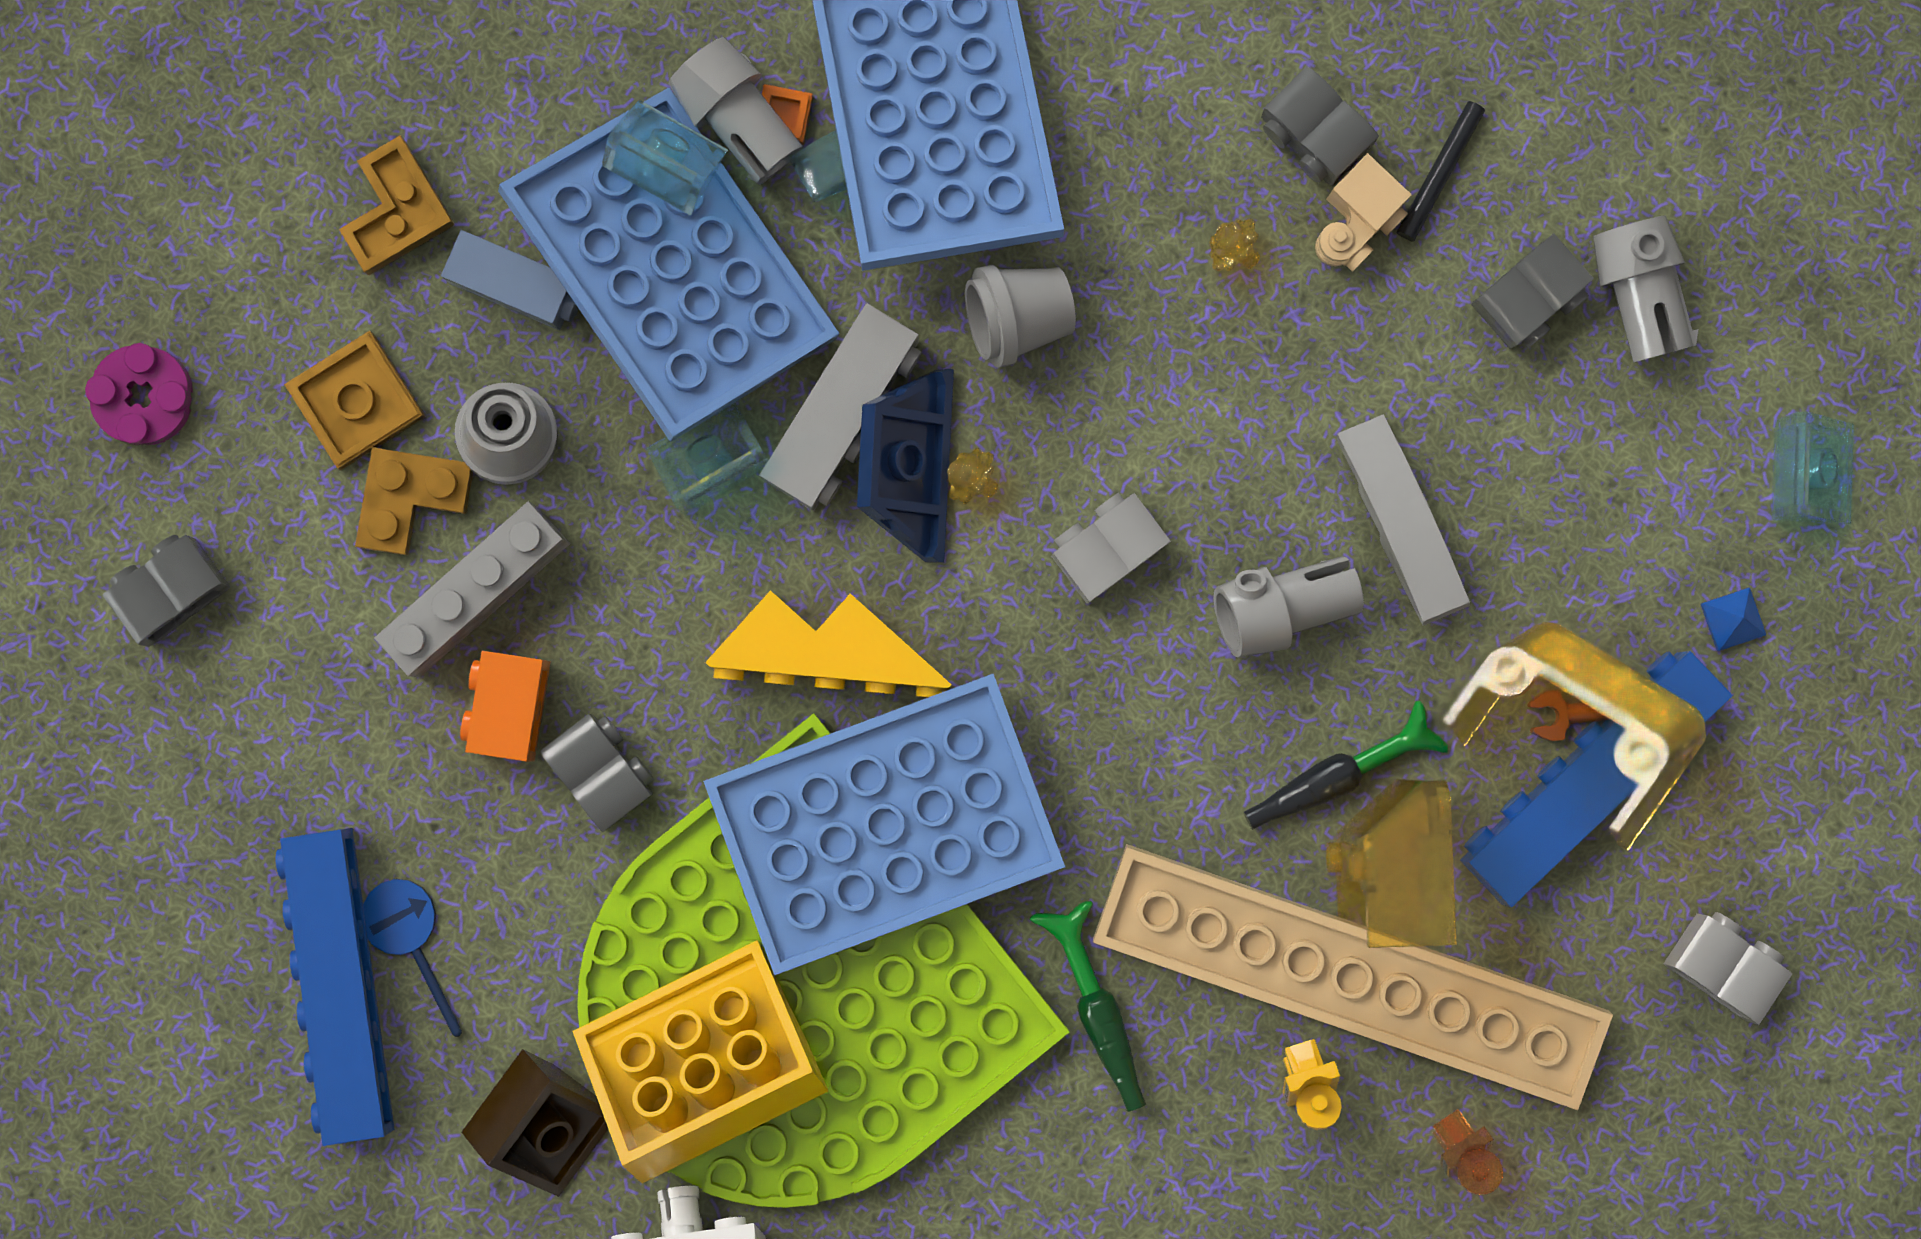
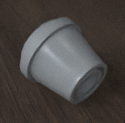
M987 265L975 268L972 279L966 283L965 305L975 346L984 360H990L997 368L1013 365L1017 361V357L1066 335L1073 334L1075 330L1076 314L1071 288L1064 272L1059 267L998 269L995 265Z
M496 383L478 390L463 404L455 423V441L461 458L476 475L492 483L504 485L517 484L535 477L549 464L556 450L558 429L552 409L537 392L516 383ZM501 414H506L513 420L511 427L504 431L497 430L493 426L494 419Z

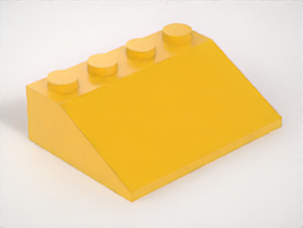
M758 940L573 1031L621 1164L642 1184L828 1092L811 1048Z

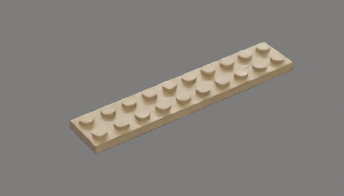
M1128 844L1125 846L1093 937V943L1575 1110L1579 1109L1613 1017L1609 1010Z

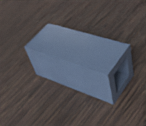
M460 230L441 274V277L449 284L559 331L564 320L568 322L573 321L579 308L550 267Z

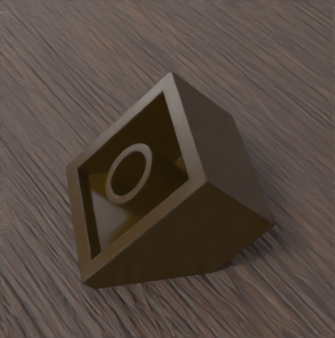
M522 1049L461 1133L488 1166L559 1197L608 1131V1126L596 1095L554 1064Z

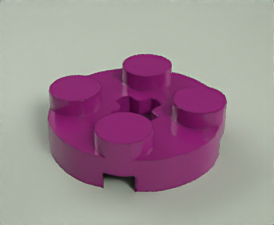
M135 343L131 346L119 348L107 355L95 369L93 377L87 381L85 392L90 401V410L95 421L109 436L133 445H155L175 436L186 424L191 412L189 407L192 401L191 392L193 393V387L189 373L177 358L164 350L143 343ZM135 384L142 387L148 384L151 385L152 390L148 394L151 403L147 407L139 403L131 405L129 399L133 396L131 389Z

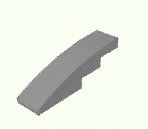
M1384 414L1337 433L1338 444L1358 481L1361 498L1380 533L1381 545L1422 625L1424 626L1469 607V598L1449 550Z

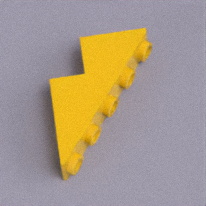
M770 590L705 662L709 667L714 668L713 678L744 681V672L748 671L765 673L764 683L794 685L795 676L815 677L814 687L845 690L846 680L866 682L865 692L895 694L896 685L916 686V696L931 697L947 691L952 686L951 683L852 594H849L818 630L815 631Z

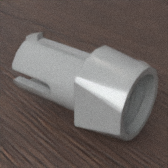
M722 37L709 43L685 61L672 75L668 84L696 128H700L709 124L749 174L747 177L755 181L756 184L761 185L792 161L789 155H797L802 151L803 146L756 88L755 84L761 79L762 74L751 64L746 55L740 53L726 38Z
M1666 215L1638 221L1594 235L1593 241L1599 286L1603 287L1613 284L1633 363L1696 346L1698 329L1692 331L1675 267L1684 264L1685 261Z
M1340 556L1272 577L1267 567L1240 572L1235 579L1217 586L1213 597L1215 614L1223 639L1233 656L1239 658L1287 650L1291 646L1292 634L1360 614L1363 611L1364 599L1359 577L1355 568L1343 571V568L1349 567V559L1345 556Z

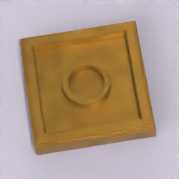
M370 330L284 384L339 470L346 468L371 452L372 447H379L426 417Z

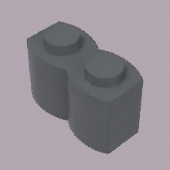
M1308 66L1264 108L1261 116L1266 122L1263 126L1266 135L1277 146L1284 148L1288 144L1301 157L1298 161L1301 169L1313 181L1320 183L1324 180L1331 186L1375 144L1379 137L1374 128L1354 108L1344 102L1338 93L1318 73Z
M1553 233L1475 299L1471 305L1509 349L1517 346L1520 342L1529 348L1551 329L1545 321L1557 310L1560 309L1566 316L1589 296L1583 288L1594 278Z
M177 535L169 536L154 546L151 550L153 557L140 568H137L136 565L128 566L111 578L110 584L112 587L102 596L138 645L150 647L231 587L195 538L187 535L181 538Z
M588 714L540 752L557 776L571 791L587 815L600 831L604 832L654 794L648 785L655 779L637 756L629 761L622 753L617 744L624 739L606 716L598 721L593 714Z

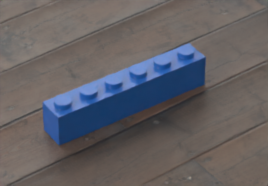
M1668 651L1660 656L1647 669L1646 672L1651 678L1638 690L1633 686L1629 687L1611 703L1610 707L1616 713L1613 717L1602 725L1594 721L1583 729L1573 741L1578 746L1577 749L1565 760L1558 756L1550 761L1538 773L1537 777L1542 782L1532 792L1526 795L1524 791H1521L1512 797L1500 811L1505 817L1492 830L1484 826L1465 843L1464 847L1468 853L1460 861L1502 905L1513 907L1733 696L1691 651L1677 652L1674 656Z
M353 828L280 838L281 849L276 851V868L280 879H286L288 899L283 902V919L286 928L293 930L295 950L290 952V969L293 979L295 981L300 980L302 1001L297 1003V1020L300 1030L302 1032L307 1031L309 1052H306L304 1055V1071L307 1081L309 1083L314 1082L316 1103H313L311 1106V1121L314 1132L316 1134L321 1133L323 1146L385 1137L395 1128Z

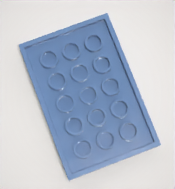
M812 0L862 271L1064 236V225L1017 0Z
M670 88L663 90L499 184L498 192L670 442L835 341L840 334L698 128L693 125Z
M994 674L703 781L774 976L1065 867Z

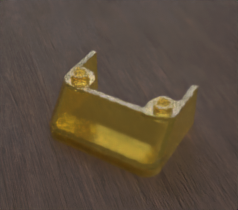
M1552 622L1536 624L1488 655L1442 722L1454 739L1465 746L1499 697L1505 699L1520 697L1541 676L1626 728L1615 745L1614 760L1619 771L1625 777L1638 784V787L1614 819L1609 829L1617 844L1628 851L1703 745L1706 738V725L1703 716L1690 703L1561 625Z
M1395 779L1336 832L1335 842H1327L1326 844L1328 873H1336L1337 917L1366 926L1368 948L1457 945L1451 800L1446 780Z

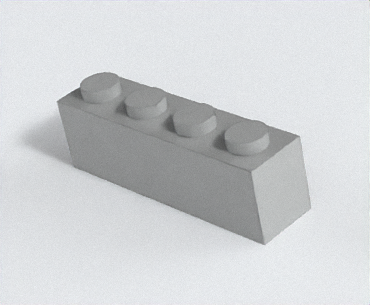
M866 303L760 473L761 479L812 511H815L819 503L828 506L842 484V480L836 477L844 462L847 459L855 463L860 456L862 405L890 392L889 390L899 374L906 378L910 375L922 354L920 350L916 349L919 343L918 334Z
M528 501L375 636L374 639L407 676L420 678L571 543L538 506Z

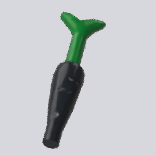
M1415 701L1408 722L1399 734L1353 757L1339 753L1324 759L1288 782L1286 786H1283L1262 803L1244 811V816L1253 830L1271 820L1313 808L1350 793L1359 786L1363 774L1406 752L1434 750L1448 753V745L1439 735L1427 727V711L1421 701Z

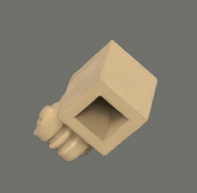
M1368 153L1333 188L1326 199L1346 218V224L1340 222L1330 223L1320 233L1315 244L1316 255L1323 263L1335 267L1346 265L1352 272L1374 250L1367 242L1379 230L1388 236L1408 215L1402 206L1412 195Z

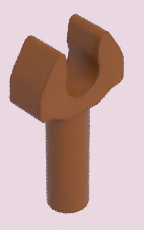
M1559 690L1544 691L1529 701L1527 706L1529 708L1550 707L1555 711L1556 719L1552 725L1533 727L1530 729V732L1547 741L1564 740L1566 730L1572 724L1607 721L1616 713L1610 705L1614 700L1569 704L1563 700Z

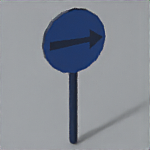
M393 879L380 883L369 892L363 903L368 940L374 947L387 954L402 955L409 952L412 953L452 1035L459 1037L462 1034V1030L420 948L428 941L435 928L436 911L432 898L423 887L411 880Z

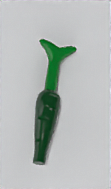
M1092 901L1078 904L1068 915L1054 913L1033 914L1029 920L1045 928L1064 948L1082 995L1077 1005L1080 1020L1102 1064L1119 1090L1127 1112L1145 1106L1146 1102L1138 1084L1132 1051L1119 1006L1111 992L1100 988L1081 940L1083 924L1093 906Z

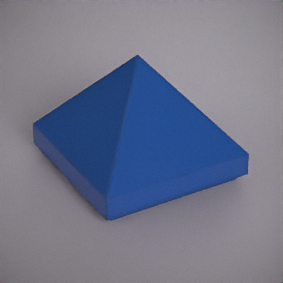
M1750 587L1701 603L1717 651L1766 635Z

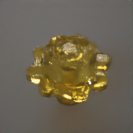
M1251 218L1244 222L1241 219H1237L1235 222H1224L1218 226L1216 234L1211 236L1209 242L1211 247L1209 256L1213 258L1212 267L1216 272L1222 269L1231 271L1239 263L1246 269H1251L1258 263L1260 254L1253 248L1254 243L1259 237V234L1255 231V221Z
M975 448L971 454L966 452L959 453L956 461L950 463L947 470L948 483L951 486L949 497L953 500L959 499L964 504L969 503L974 496L980 494L986 498H991L997 492L999 486L998 482L991 477L994 472V467L991 465L994 455L989 451L983 453L979 448Z

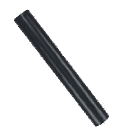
M1468 101L1410 206L1407 212L1408 215L1403 219L1396 232L1401 237L1411 242L1415 241L1485 112L1481 105Z

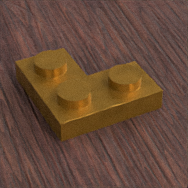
M401 135L357 160L382 204L343 226L339 231L361 268L368 276L455 225Z
M372 447L355 547L408 556L417 506L466 514L473 472L465 462Z

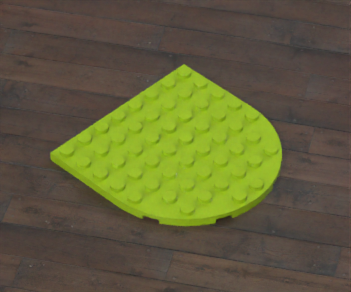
M813 713L754 762L831 733L817 715ZM710 798L706 799L645 849L619 877L605 900L596 921H594L583 952L578 983L577 1008L579 1028L756 940L760 943L767 957ZM968 904L962 905L775 975L811 1048L828 1092L667 1172H671L682 1180L703 1189L702 1191L707 1194L732 1202L760 1207L788 1208L819 1204L822 1201L840 1198L853 1192L854 1194L888 1178L911 1162L1070 1031Z

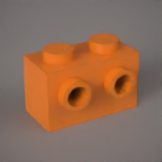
M489 651L481 652L480 661H473L469 674V690L475 691L472 711H465L461 723L460 739L467 741L465 752L525 762L535 761L551 661Z

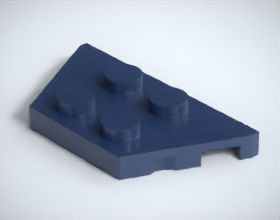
M953 369L934 370L862 405L857 507L924 562L944 563Z

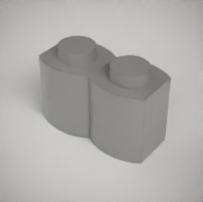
M1118 492L1094 510L1100 517L1097 521L1086 529H1083L1079 523H1076L1054 540L1059 549L1051 557L1086 604H1089L1171 542L1135 493L1124 500Z
M1715 912L1712 918L1708 915L1696 913L1663 964L1740 1018L1759 1025L1792 976V973L1781 965L1784 956L1760 941H1757L1754 946L1750 945L1739 936L1742 927L1721 913Z

